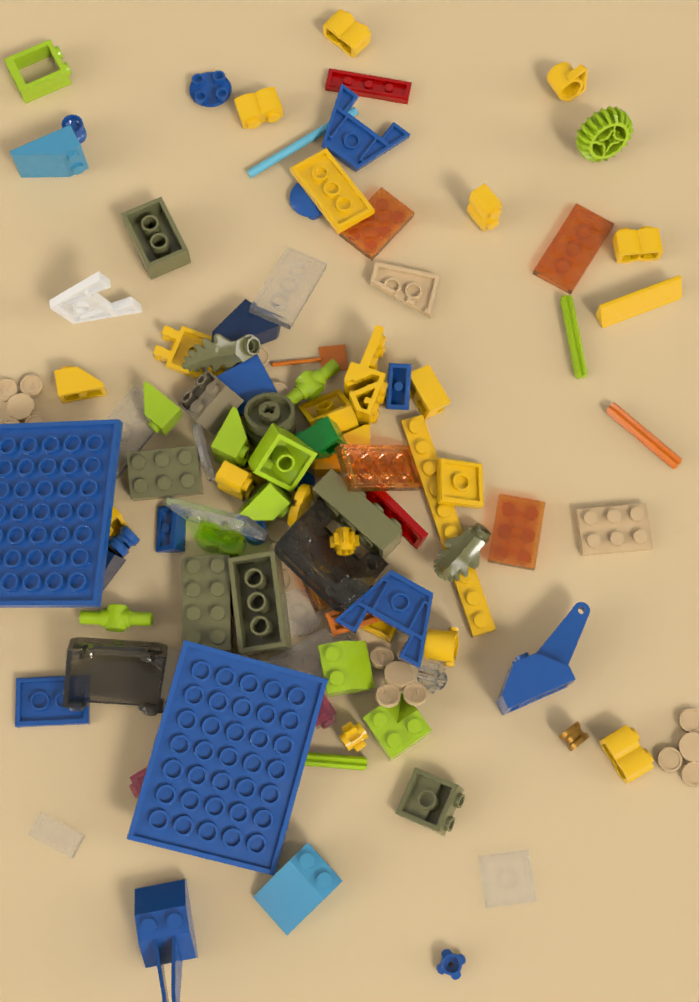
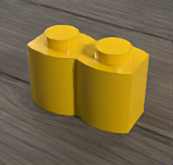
M339 9L323 24V35L352 58H355L371 41L369 28L365 24L355 21L350 12H345L342 9Z
M275 87L263 88L255 93L244 94L234 99L243 129H255L263 122L274 123L283 117V108Z
M484 183L471 192L469 196L470 203L467 207V213L483 232L493 230L499 224L498 220L503 205Z
M643 226L639 230L627 227L621 228L615 232L612 238L616 263L654 261L660 259L663 253L659 228Z
M224 460L215 477L219 490L241 501H245L246 498L249 499L255 490V486H253L254 480L251 479L252 474Z
M627 724L599 740L602 749L625 784L632 782L654 768L652 764L654 759L651 753L646 748L643 749L638 742L640 737L633 727L630 728Z

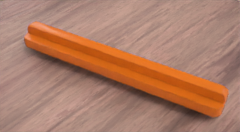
M612 403L607 408L606 413L672 469L677 468L682 462L681 457L619 405Z

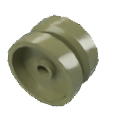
M269 392L256 395L247 402L244 408L246 436L252 446L255 448L258 446L272 423L296 435L294 404L288 397L283 394Z

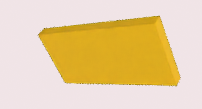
M327 148L290 167L291 174L337 234L374 214L375 209Z

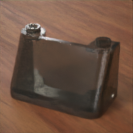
M319 499L279 539L275 545V553L285 565L332 609L342 612L347 610L370 587L388 563L374 552L366 553L361 559L354 553L348 556L336 554L334 548H330L329 537L333 536V533L326 527L332 520V512Z
M88 637L71 638L66 656L63 708H68L71 711H82L89 703L136 705L147 716H155L157 713L162 714L164 701L161 699L168 646L163 643Z

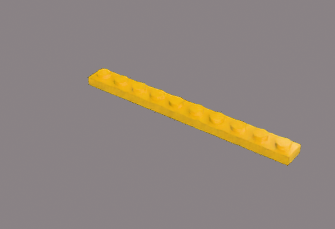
M422 414L401 420V426L442 549L448 550L444 545L445 541L462 535L463 531L455 507L437 504L436 461L438 457ZM468 566V576L464 577L459 573V581L455 579L453 581L472 638L494 632L496 628L476 569Z

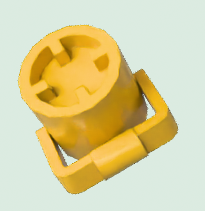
M561 62L549 71L547 82L559 99L571 102L585 91L588 69L582 64L573 69L570 63Z
M449 627L448 630L429 628L425 638V659L442 661L444 666L454 667L459 649V628Z

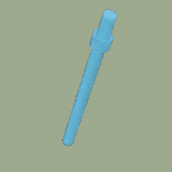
M352 107L348 112L353 117L358 115L355 107ZM329 122L247 170V174L252 178L326 133Z

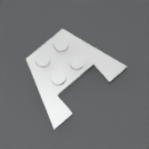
M99 271L49 300L50 309L72 324L141 313L142 305L133 297L111 303L97 293L111 288L110 279Z

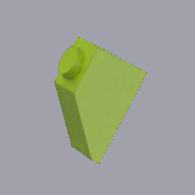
M146 381L143 384L147 426L154 433L160 432L166 436L183 418L182 411Z

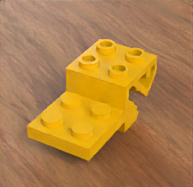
M375 325L361 363L351 362L344 378V395L353 406L359 427L365 424H370L371 427L372 423L376 424L380 414V403L384 404L387 396L388 383L385 382L386 373L377 371V363L379 358L382 359L384 356L387 337L384 336V327Z

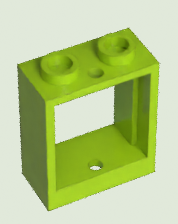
M51 39L4 59L7 69L25 104L71 84L69 75L72 72L67 62H62L63 55L58 46L54 47ZM52 56L59 70L26 84L19 70Z

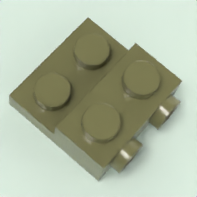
M415 767L395 814L445 836L446 831L450 832L454 827L455 818L453 814L456 807L461 808L464 803V789L453 782Z

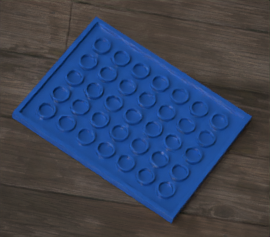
M120 419L0 424V608L101 607L123 422Z
M183 640L127 839L274 876L328 679Z

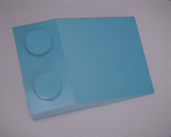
M71 125L9 151L21 178L71 177L89 169L81 144Z
M307 843L253 898L282 931L288 935L343 881L312 846Z

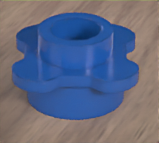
M444 949L441 952V962L437 965V972L441 975H450L452 979L457 980L461 977L460 971L466 959L462 954L456 955L451 950ZM449 962H453L454 965L450 967Z

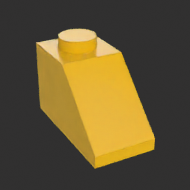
M63 366L59 370H54L58 396L63 404L107 395L103 382L77 366Z

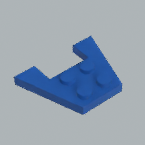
M341 84L321 147L327 148L333 156L357 172L408 139L411 134L393 122L382 137L348 113L359 96Z
M390 570L336 618L334 622L356 634L367 613L410 636L398 658L420 669L433 593Z

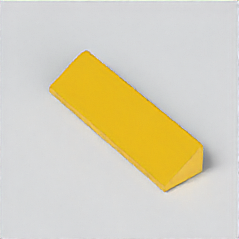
M680 275L600 304L595 315L601 327L611 326L681 299L682 278Z

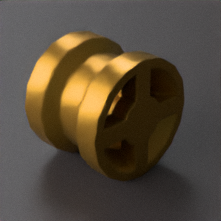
M578 721L559 735L561 740L567 742L570 751H573L590 737L588 733L580 729L581 725Z

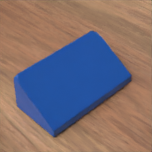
M389 363L386 409L409 410L412 364Z
M178 504L158 507L156 552H185L186 508Z

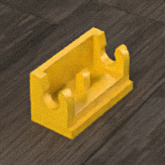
M430 365L411 371L410 397L420 414H423L424 419L427 420L445 411L444 407L450 405L451 401Z

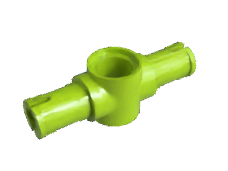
M331 359L319 370H306L296 379L294 389L285 396L292 401L294 406L302 399H315L325 389L326 381L340 371V366L334 359Z
M109 604L107 608H102L101 611L81 610L79 621L80 624L101 625L107 631L125 632L127 628L132 626H153L154 615L153 612L132 611L126 605Z

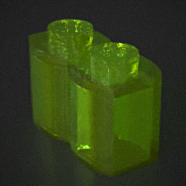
M200 522L194 536L197 545L201 549L211 553L219 552L221 555H230L231 558L243 556L247 546L245 538L240 533L233 530H222L218 525L211 522Z

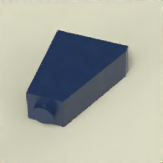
M245 299L212 331L211 341L214 342L215 334H221L231 341L251 334L258 338L262 345L279 337L281 322Z

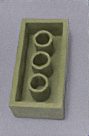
M331 468L312 488L313 502L341 527L352 528L355 531V535H359V543L379 561L383 562L401 543V524L393 517L389 519L383 514L384 510L376 502L371 503L365 498L366 494L359 487L356 486L354 488L348 483V478L342 472H335Z
M273 550L228 558L239 654L251 656L293 649L281 555Z
M230 555L182 556V644L183 640L233 653V608L228 558H231Z

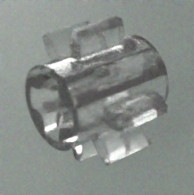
M430 662L429 667L423 665L419 669L417 680L426 687L429 693L434 694L436 689L442 690L445 687L447 674L444 672L445 668L440 667V664Z

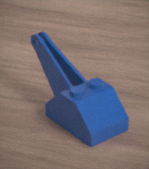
M578 602L574 605L537 653L529 655L526 652L515 658L507 672L497 699L502 715L565 689L576 680L569 662L590 614V608L586 603ZM578 609H581L583 611V614H580L578 612Z
M187 879L135 889L134 916L138 943L145 968L157 966L162 1002H169L163 964L172 963V1002H180L183 960L198 958Z

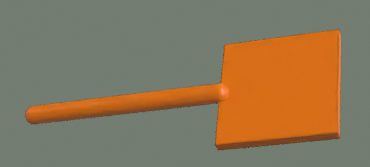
M345 344L319 347L320 357L272 362L271 366L320 362L321 367H323L331 359H334L340 366V371L348 370Z

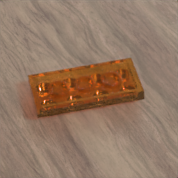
M576 203L535 267L533 274L571 295L611 232L614 223Z
M339 444L334 448L348 492L418 491L423 487L409 445Z

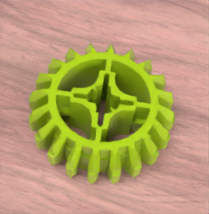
M609 106L606 110L601 108L598 113L593 112L590 118L586 117L587 121L585 123H581V129L576 131L578 136H576L575 140L578 151L586 160L600 163L603 159L607 161L609 157H615L617 152H622L621 149L628 145L627 141L632 138L631 134L634 131L632 128L633 124L628 114L617 106L614 108Z

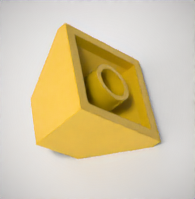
M340 389L298 405L300 412L310 426L314 425L318 419L328 416L337 423L342 435L359 427L353 406Z

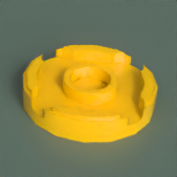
M301 484L295 493L294 500L296 501L294 506L290 507L287 522L288 526L292 529L299 530L306 519L313 497L312 485Z

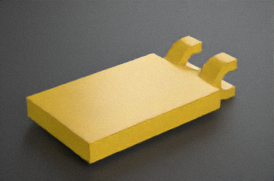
M165 325L161 333L163 335L162 340L173 343L170 350L156 345L153 351L154 359L166 362L167 369L197 379L204 373L202 368H200L199 372H195L194 368L191 372L188 369H183L184 357H189V350L196 352L194 349L195 344H199L204 348L203 339L208 338L211 340L212 336L182 326L180 331H177ZM222 365L217 372H213L211 366L208 368L215 376L225 372Z

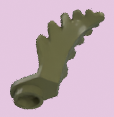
M215 334L214 342L204 338V348L199 344H195L194 349L196 352L193 350L188 351L189 357H184L185 362L182 364V368L188 369L189 372L193 368L195 372H199L200 368H202V372H205L211 366L213 372H217L222 365L227 371L237 363L245 362L257 355L261 349V343L258 338L251 334L244 335L234 341L225 338L221 334Z
M476 523L474 526L468 527L462 535L447 539L444 545L448 550L438 551L437 555L442 559L434 560L435 565L433 568L437 576L445 581L453 582L454 579L459 581V573L464 577L468 576V566L472 569L478 568L480 550L489 542L490 531L483 525Z

